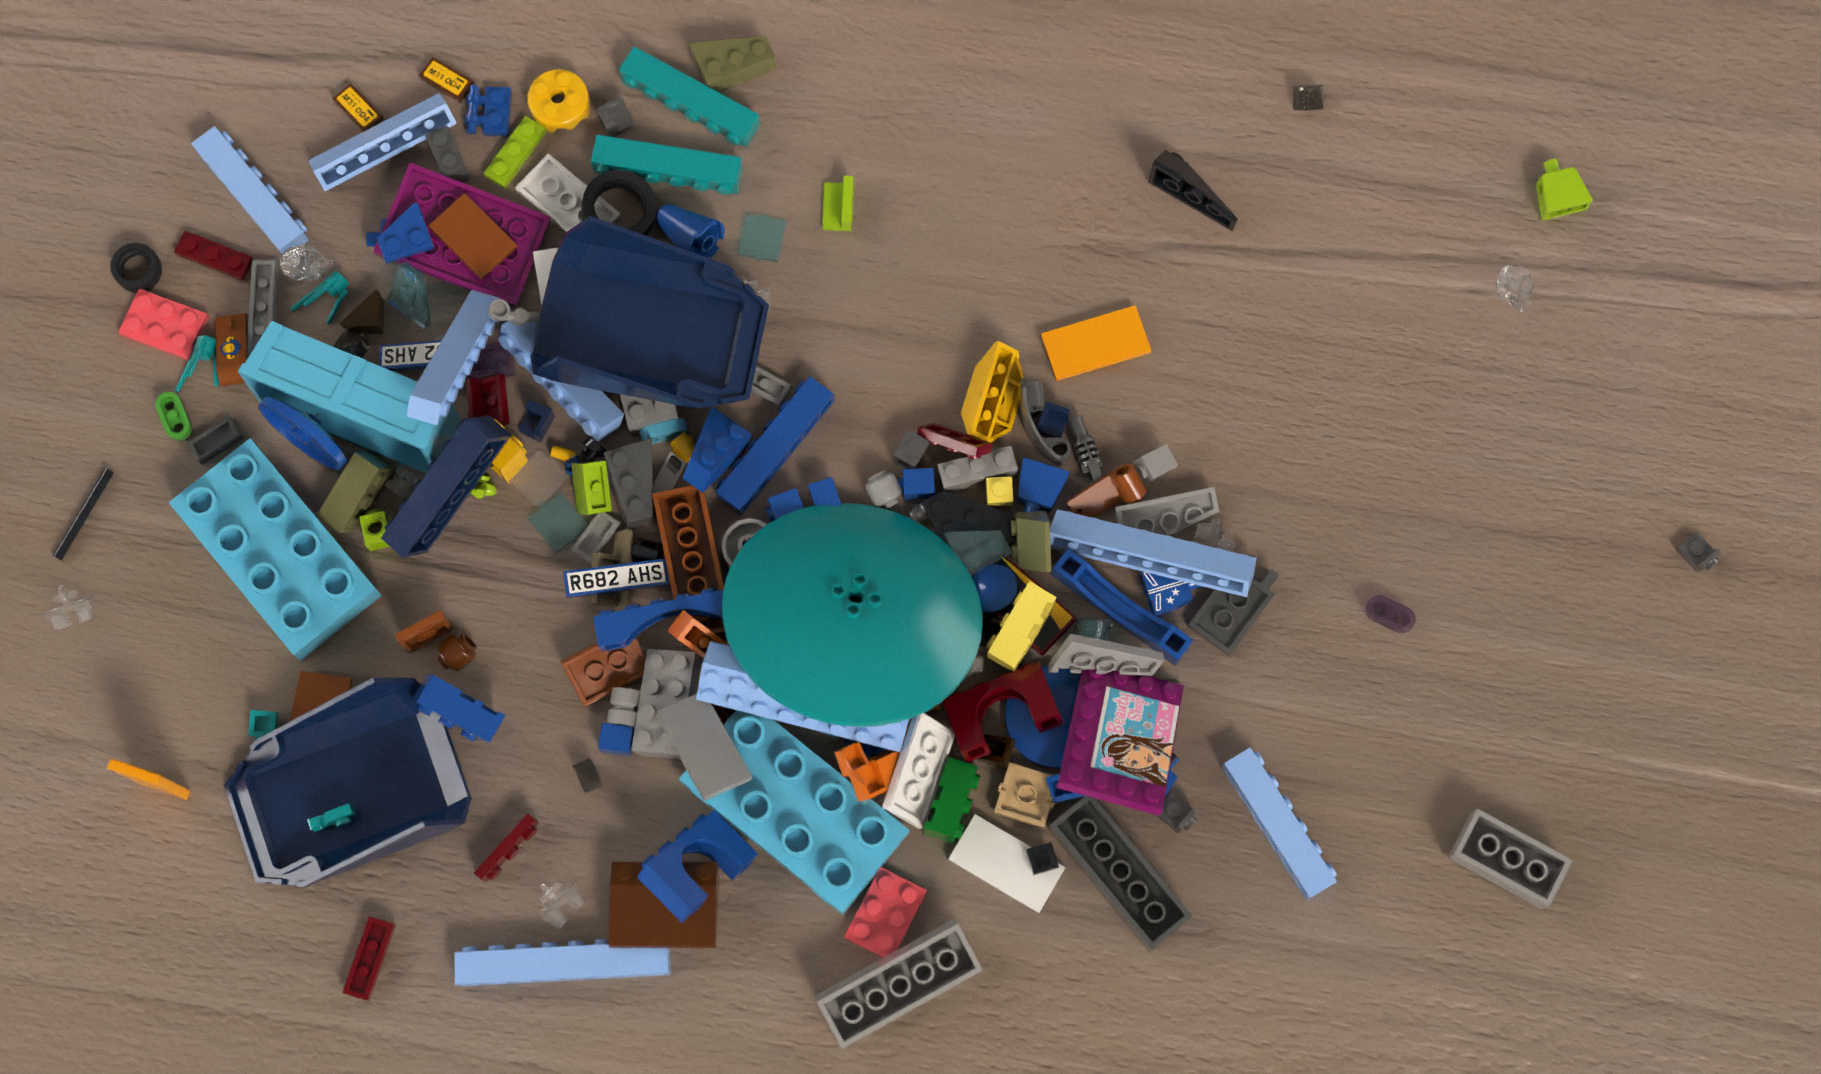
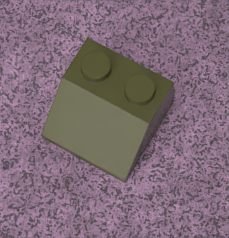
M1046 511L1015 512V520H1011V535H1016V545H1012V560H1017L1019 568L1051 572L1050 521Z

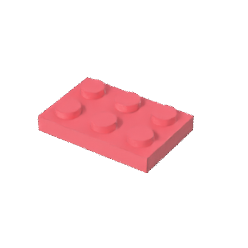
M139 289L118 333L128 339L189 361L197 337L202 334L209 315Z
M881 867L844 938L882 958L898 950L927 890Z

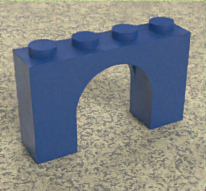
M715 810L707 816L701 814L692 823V828L688 829L685 827L675 837L676 840L673 843L669 840L659 849L657 856L653 854L648 856L641 864L643 869L637 877L681 923L696 912L708 897L684 870L681 860L682 855L698 853L710 858L713 862H718V867L732 881L744 872L758 855Z

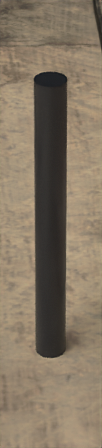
M104 468L54 552L53 557L61 561L63 560L114 472Z

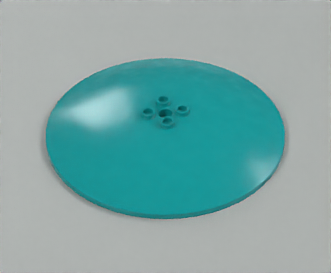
M841 503V506H810L788 513L767 524L749 539L737 554L729 569L722 597V618L727 641L734 657L748 677L764 693L779 704L803 716L829 724L851 727L882 726L911 719L930 710L952 694L964 680L976 658L981 641L982 609L979 595L970 573L958 555L935 533L916 521L890 510L864 504ZM858 596L862 599V602H851L849 597Z

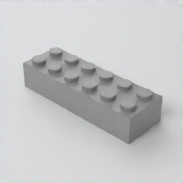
M952 919L815 995L814 998L841 1049L981 972L983 969L959 924Z

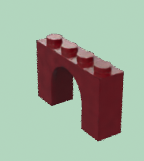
M1039 661L1025 664L1020 669L1011 673H1003L996 679L986 683H978L973 688L964 692L953 693L949 698L943 700L959 748L967 763L991 754L982 729V720L987 709L999 700L1013 698L1024 702L1029 707L1039 733L1064 724Z

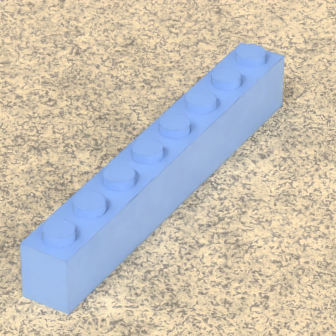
M474 290L470 291L410 394L407 417L438 425L442 416L446 417L448 415L451 402L454 403L457 398L458 388H463L466 375L471 373L473 361L477 362L481 348L484 349L486 346L488 335H492L495 323L499 322L489 317L488 307L494 300L500 298Z
M1057 509L1050 526L1051 549L1062 552L1070 549L1078 556L1244 597L1248 595L1255 572L1257 558L1246 554L1189 542L1144 529L1124 526L1119 523L1107 522L1070 511Z
M609 939L594 940L595 945H584V941H569L568 946L558 947L557 942L541 943L542 948H531V944H515V949L506 950L504 945L488 946V951H478V947H462V952H454L455 985L477 986L671 975L670 948H609Z

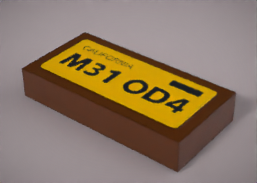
M434 57L430 59L419 75L422 81L459 103L469 92L470 86L474 85L473 80Z
M351 83L332 98L336 105L362 132L378 125L384 120L383 116Z

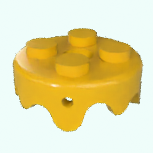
M553 69L544 72L533 81L529 88L528 105L532 117L550 133H554L556 129L572 130L582 119H587L589 116L590 104L587 87L583 80L571 71ZM555 94H563L565 96L561 103H554L552 97Z

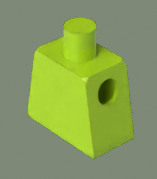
M1558 159L1546 161L1543 164L1546 174L1541 175L1536 183L1542 221L1587 210L1593 199L1576 168L1570 167L1561 170Z

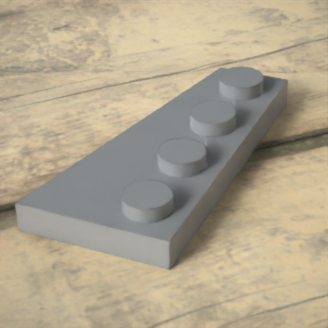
M1214 487L1114 508L1117 523L1165 536L1175 534L1220 512Z
M1070 634L1049 661L1048 671L1058 673L1059 669H1070V673H1081L1082 669L1095 670L1096 674H1106L1113 670H1119L1120 675L1152 676L1164 662L1163 652Z

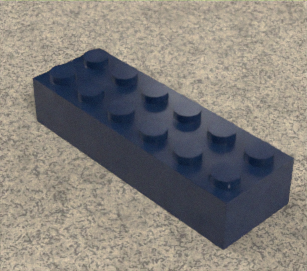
M492 417L467 418L457 425V432L453 438L444 443L441 448L443 452L438 459L433 460L427 467L428 473L414 485L413 494L402 502L399 506L400 512L386 524V531L381 539L402 558L429 551L512 436Z

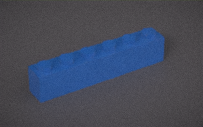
M811 376L806 382L801 381L794 391L796 394L790 401L787 399L779 409L780 414L775 420L770 419L763 428L764 433L759 439L755 438L750 443L747 449L749 452L745 457H739L732 466L733 471L728 477L724 476L716 486L717 498L740 516L744 514L834 403V394Z

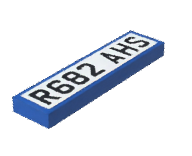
M442 340L380 345L379 366L390 371L426 368Z
M666 559L563 571L566 598L669 586Z

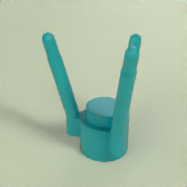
M334 271L320 285L294 304L290 311L293 312L302 305L305 307L309 306L326 291L332 297L338 295L326 320V323L330 324L343 299L349 293L345 289L349 283L341 274Z
M204 335L197 337L193 352L178 381L175 392H180L186 378L192 376L199 359L209 361L211 357H213L214 386H219L216 340L214 338Z

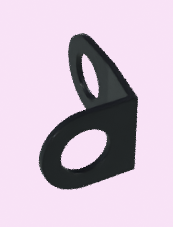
M989 615L982 622L981 635L986 638L987 642H980L979 645L981 647H986L991 637L1001 628L999 626L1000 623L993 624L990 619L996 618L993 615Z

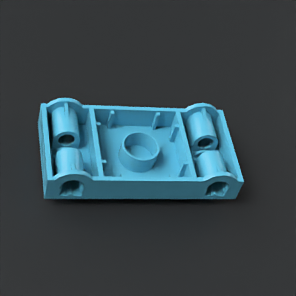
M251 438L168 502L280 640L300 661L382 596Z
M736 710L723 726L750 771L752 780L706 801H703L687 770L679 778L681 784L804 883L823 901L843 915L906 838L910 830L872 799L858 801L850 781L776 721Z

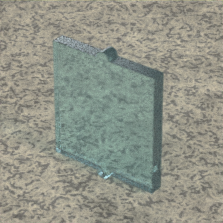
M746 214L738 255L755 258L756 261L762 259L778 262L787 222L785 220L769 218L768 215L762 217Z
M561 493L547 505L543 504L542 509L528 519L556 553L570 542L574 543L575 538L584 532L588 526Z

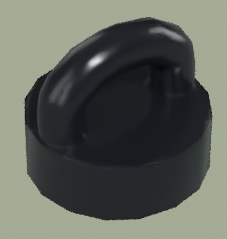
M587 436L582 442L585 448L581 452V458L585 462H592L597 457L602 459L603 453L607 452L602 445L590 436ZM589 451L593 452L590 456H587Z

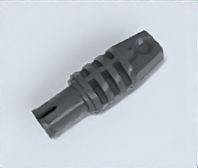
M1078 415L1068 419L1067 423L1075 440L1073 441V448L1083 474L1088 473L1093 484L1103 477L1100 469L1104 468V464L1094 438L1088 435L1082 415Z

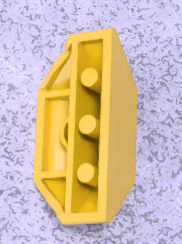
M996 341L975 366L961 410L967 434L991 443L1012 430L1021 400L1020 382L1021 378H1024L1018 359L1020 358L1018 350L1000 341Z

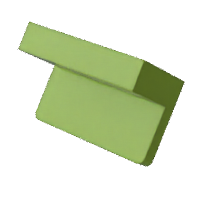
M843 176V183L824 184L823 230L852 231L853 176Z
M606 461L572 463L577 513L590 515L612 511Z

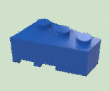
M711 406L682 479L703 493L739 457L744 455L752 434Z
M432 674L425 676L411 700L418 704L415 709L427 716H430L431 713L440 717L438 720L440 724L449 729H452L453 726L462 730L460 735L472 742L478 739L490 743L506 716L499 711L495 712L483 705V702L473 699L460 689Z

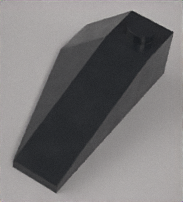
M1165 150L1155 159L1148 183L1231 231L1234 230L1238 218L1192 167L1184 161L1182 156Z

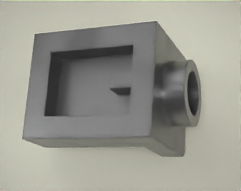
M1697 532L1676 549L1696 572H1699L1704 567L1707 571L1719 561L1716 556L1722 552L1720 548L1714 550Z
M1171 792L1164 801L1162 813L1158 817L1179 834L1182 829L1188 831L1197 819L1193 815L1197 810L1195 808L1191 809Z

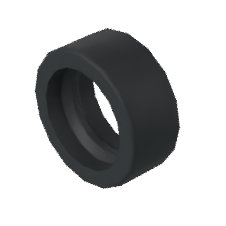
M129 243L120 247L114 253L110 262L111 273L114 279L125 290L137 293L139 289L145 291L152 289L159 282L162 275V264L159 257L147 245L141 243ZM137 255L147 257L151 266L143 278L130 281L124 277L122 269L130 258Z

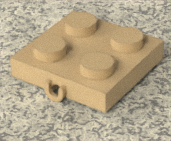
M1009 762L1004 782H1000L998 789L1000 795L994 813L1044 829L1050 808L1053 809L1054 806L1045 779L1051 775Z

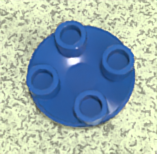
M998 564L985 565L971 575L979 595L981 609L986 614H993L1004 609L1018 595L1015 575L1005 566Z

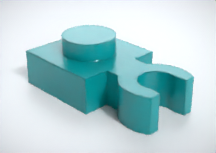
M250 710L248 736H256V739L277 729L279 711Z
M346 804L327 811L324 815L310 818L307 821L310 830L316 832L330 825H336V827L346 826L352 823L351 819L358 817L354 806Z

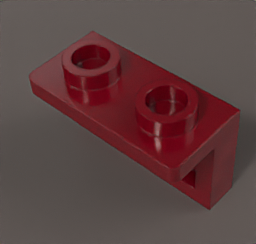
M498 374L481 380L471 377L467 378L468 418L490 416L496 419L502 426L510 424L505 376Z

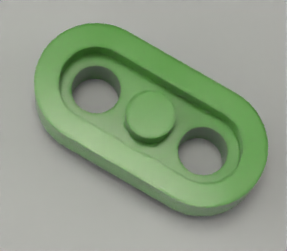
M173 392L162 393L157 398L155 407L165 432L177 441L188 438L192 432V424L182 400ZM173 403L174 408L167 410L168 405ZM183 425V430L176 432V428Z

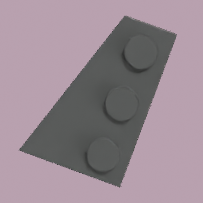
M652 438L604 452L602 460L606 461L608 479L625 528L633 529L651 523L653 516Z

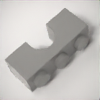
M1012 446L992 450V453L982 455L979 459L964 457L937 465L942 492L946 491L952 494L968 490L970 485L984 481L986 478H1016L1018 472Z

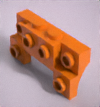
M909 719V721H908V725H907L906 733H905V736H904V740H905V737H906V734H907V731H908V728H909L911 719ZM860 742L836 751L835 755L842 776H850L857 800L864 801L881 793L887 794L900 752L887 749L867 759Z

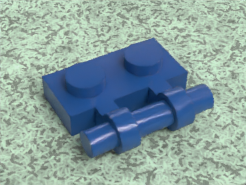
M476 85L470 86L469 94L466 97L468 114L465 115L464 122L467 125V134H476V127H483L484 136L509 137L511 87H486V96H480L479 87ZM478 106H485L484 116L477 115Z

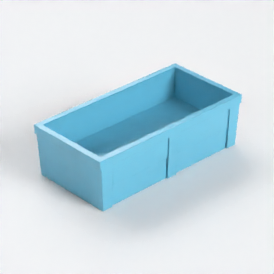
M273 321L269 323L245 364L242 363L238 370V373L259 403L264 397H272L297 408L303 413L308 412V414L312 415L320 413L317 417L321 421L320 426L328 434L424 474L428 473L427 467L433 460L438 459L443 452L441 448L444 443L453 438L457 432L456 427L461 422L453 402H451L448 415L446 417L442 416L438 425L407 417L410 394L415 388L417 381Z

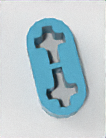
M683 418L646 426L639 431L641 441L652 438V444L674 439L683 432L686 434L689 432L686 420Z

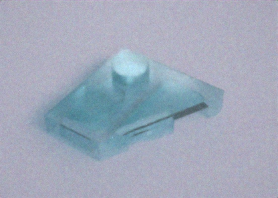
M405 261L398 267L387 302L421 328L425 329L431 324L425 275Z
M1000 530L947 532L943 534L956 557L963 562L970 575L1012 554Z

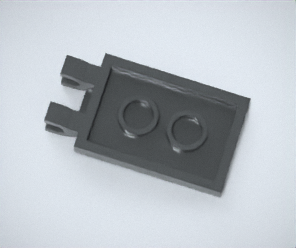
M1271 569L1263 581L1253 576L1247 597L1214 589L1188 624V627L1230 656L1275 595L1269 589L1277 580L1279 574Z

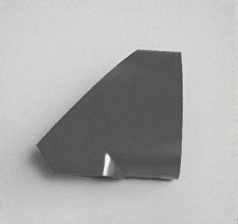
M1021 378L1019 409L1024 430L1034 447L1046 459L1055 465H1063L1070 458L1071 444L1069 441L1061 437L1042 438L1032 420L1044 409L1043 383L1039 381H1025V378ZM1055 447H1062L1066 450V453L1064 455H1057L1053 449Z

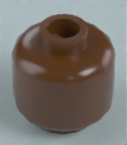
M453 633L439 644L438 662L447 670L451 668L452 670L459 671L475 658L476 644L465 633Z

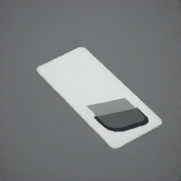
M670 452L652 485L654 493L673 489L686 465L673 452Z

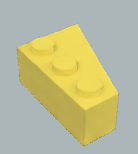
M1029 581L1024 591H1020L1013 602L1015 606L1010 614L1007 613L999 626L1002 629L998 636L993 635L986 646L989 649L987 657L1011 672L1016 671L1053 611L1056 597Z

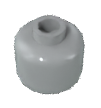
M883 470L867 478L868 483L865 489L874 506L884 505L885 509L899 503L897 498L902 494V489L899 487L894 473H887Z

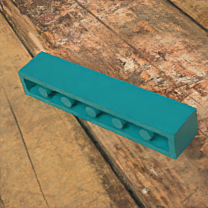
M633 47L619 68L621 81L624 85L631 89L637 88L641 90L651 100L657 99L663 102V105L673 112L677 110L683 113L685 118L693 123L699 122L705 125L709 132L725 136L726 140L735 146L741 145L746 148L761 125L759 114L636 47Z
M596 135L591 158L593 171L598 174L612 170H624L640 176L649 183L666 182L674 187H683L685 185L699 191H706L707 189L717 190L718 193L724 195L738 194L743 170L742 157Z

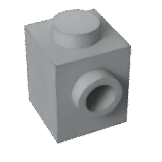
M1167 444L1141 456L1133 462L1144 484L1178 467Z

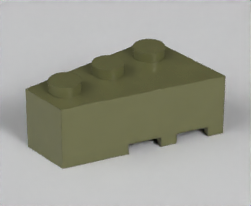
M766 36L689 43L691 56L704 84L717 92L724 91L777 69L775 55Z
M354 452L316 517L339 533L354 531L360 524L359 516L365 514L398 468L376 453Z

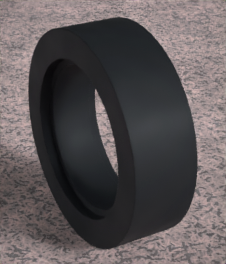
M624 170L607 171L596 176L588 184L583 194L581 205L582 221L589 216L598 218L594 205L602 193L610 189H624L633 193L639 199L643 209V216L640 221L627 229L647 236L653 227L657 211L656 197L650 185L640 176Z

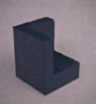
M529 399L525 406L527 415L519 431L521 434L541 443L555 416L551 409Z
M1046 401L1037 428L1039 434L1050 438L1062 437L1070 409Z

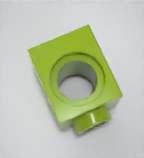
M375 509L366 512L364 516H359L365 546L370 551L390 547L381 539L386 531L385 526L390 521L387 513ZM382 524L380 532L376 534L371 533L374 525Z

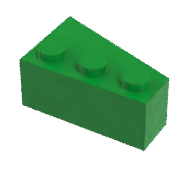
M948 757L928 819L924 825V835L951 844L954 843L955 838H961L965 824L960 822L963 813L969 814L973 799L968 797L971 788L977 789L981 777L980 774H977L978 766Z

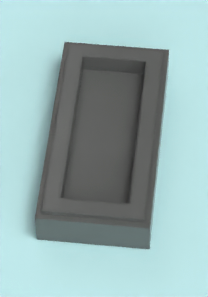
M229 415L186 443L197 461L202 465L242 440L244 436Z

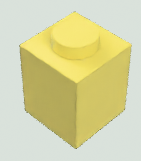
M1012 477L986 478V504L994 508L1012 507Z

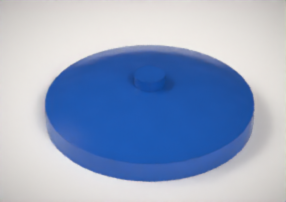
M264 397L259 403L258 409L269 424L307 456L335 471H340L346 464L347 459L333 438L320 426L321 421L314 415H306L297 408L272 397Z
M1045 666L1042 669L1064 724L1039 733L1029 707L1020 700L1008 698L1005 709V725L1009 738L1016 740L1015 749L1024 758L1041 767L1061 769L1080 673H1070V669H1059L1058 673L1049 672L1048 666Z

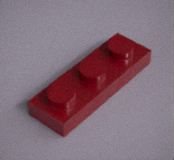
M185 230L174 251L179 257L244 281L252 265V260H254L250 255Z
M936 423L923 425L917 429V434L927 439L929 444L945 446L946 450L951 452L965 453L966 457L971 459H979L982 455L992 453L993 443Z
M527 813L478 867L474 874L485 883L488 880H494L502 870L500 866L506 860L510 861L517 855L520 850L518 846L524 840L528 841L535 835L538 830L536 826L539 823Z
M369 916L342 991L343 994L370 1001L396 924Z

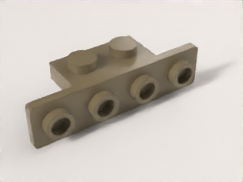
M625 529L614 533L613 555L600 552L592 554V568L632 563L633 531ZM633 590L591 595V604L612 607L615 612L625 610L626 606L632 605Z

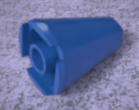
M672 204L661 206L656 212V224L677 247L710 259L719 249L716 244L719 238L723 240L725 228L718 220Z

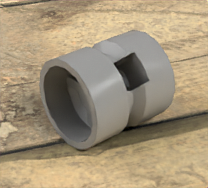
M612 688L610 703L613 705V708L608 710L606 723L630 726L635 729L641 691L629 688Z

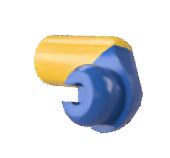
M557 445L553 446L550 456L563 460L566 473L573 476L571 464L581 463L577 453Z

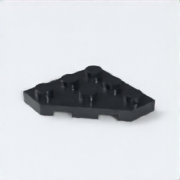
M946 491L921 502L936 535L949 545L965 566L1016 540V535H1011V520H1015L1012 513Z

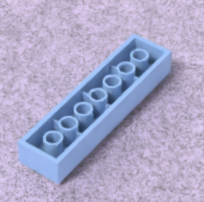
M710 641L703 660L696 700L897 752L901 751L909 719L898 723L872 727L841 726L814 720L788 709L764 693L743 671L734 657L730 646Z

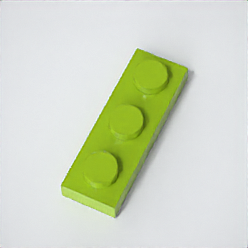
M525 116L485 170L484 176L503 189H506L547 133L546 128Z

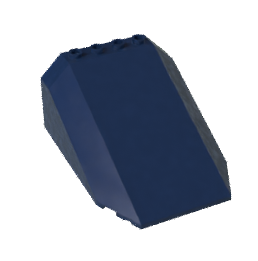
M589 216L566 232L552 261L530 354L533 374L555 382L695 409L745 401L750 398L769 304L762 297L756 295L748 284H744L734 274L735 271L729 265Z
M373 677L254 740L250 746L252 750L245 760L240 761L236 766L234 774L230 775L224 784V788L255 882L307 887L445 834L465 824L471 802V795L448 729L438 722L440 717L433 713L427 716L415 709L418 704L411 700L421 685L415 678ZM346 804H351L356 809L358 817L351 819L352 823L346 826L336 827V825H330L316 832L310 830L307 821L310 818L324 815L325 812Z

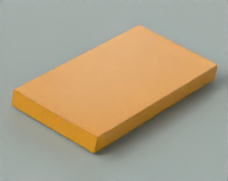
M1136 305L1041 333V339L1056 381L1151 353Z
M110 759L107 766L108 769L138 784L185 800L188 799L190 794L189 789L160 774L115 759Z

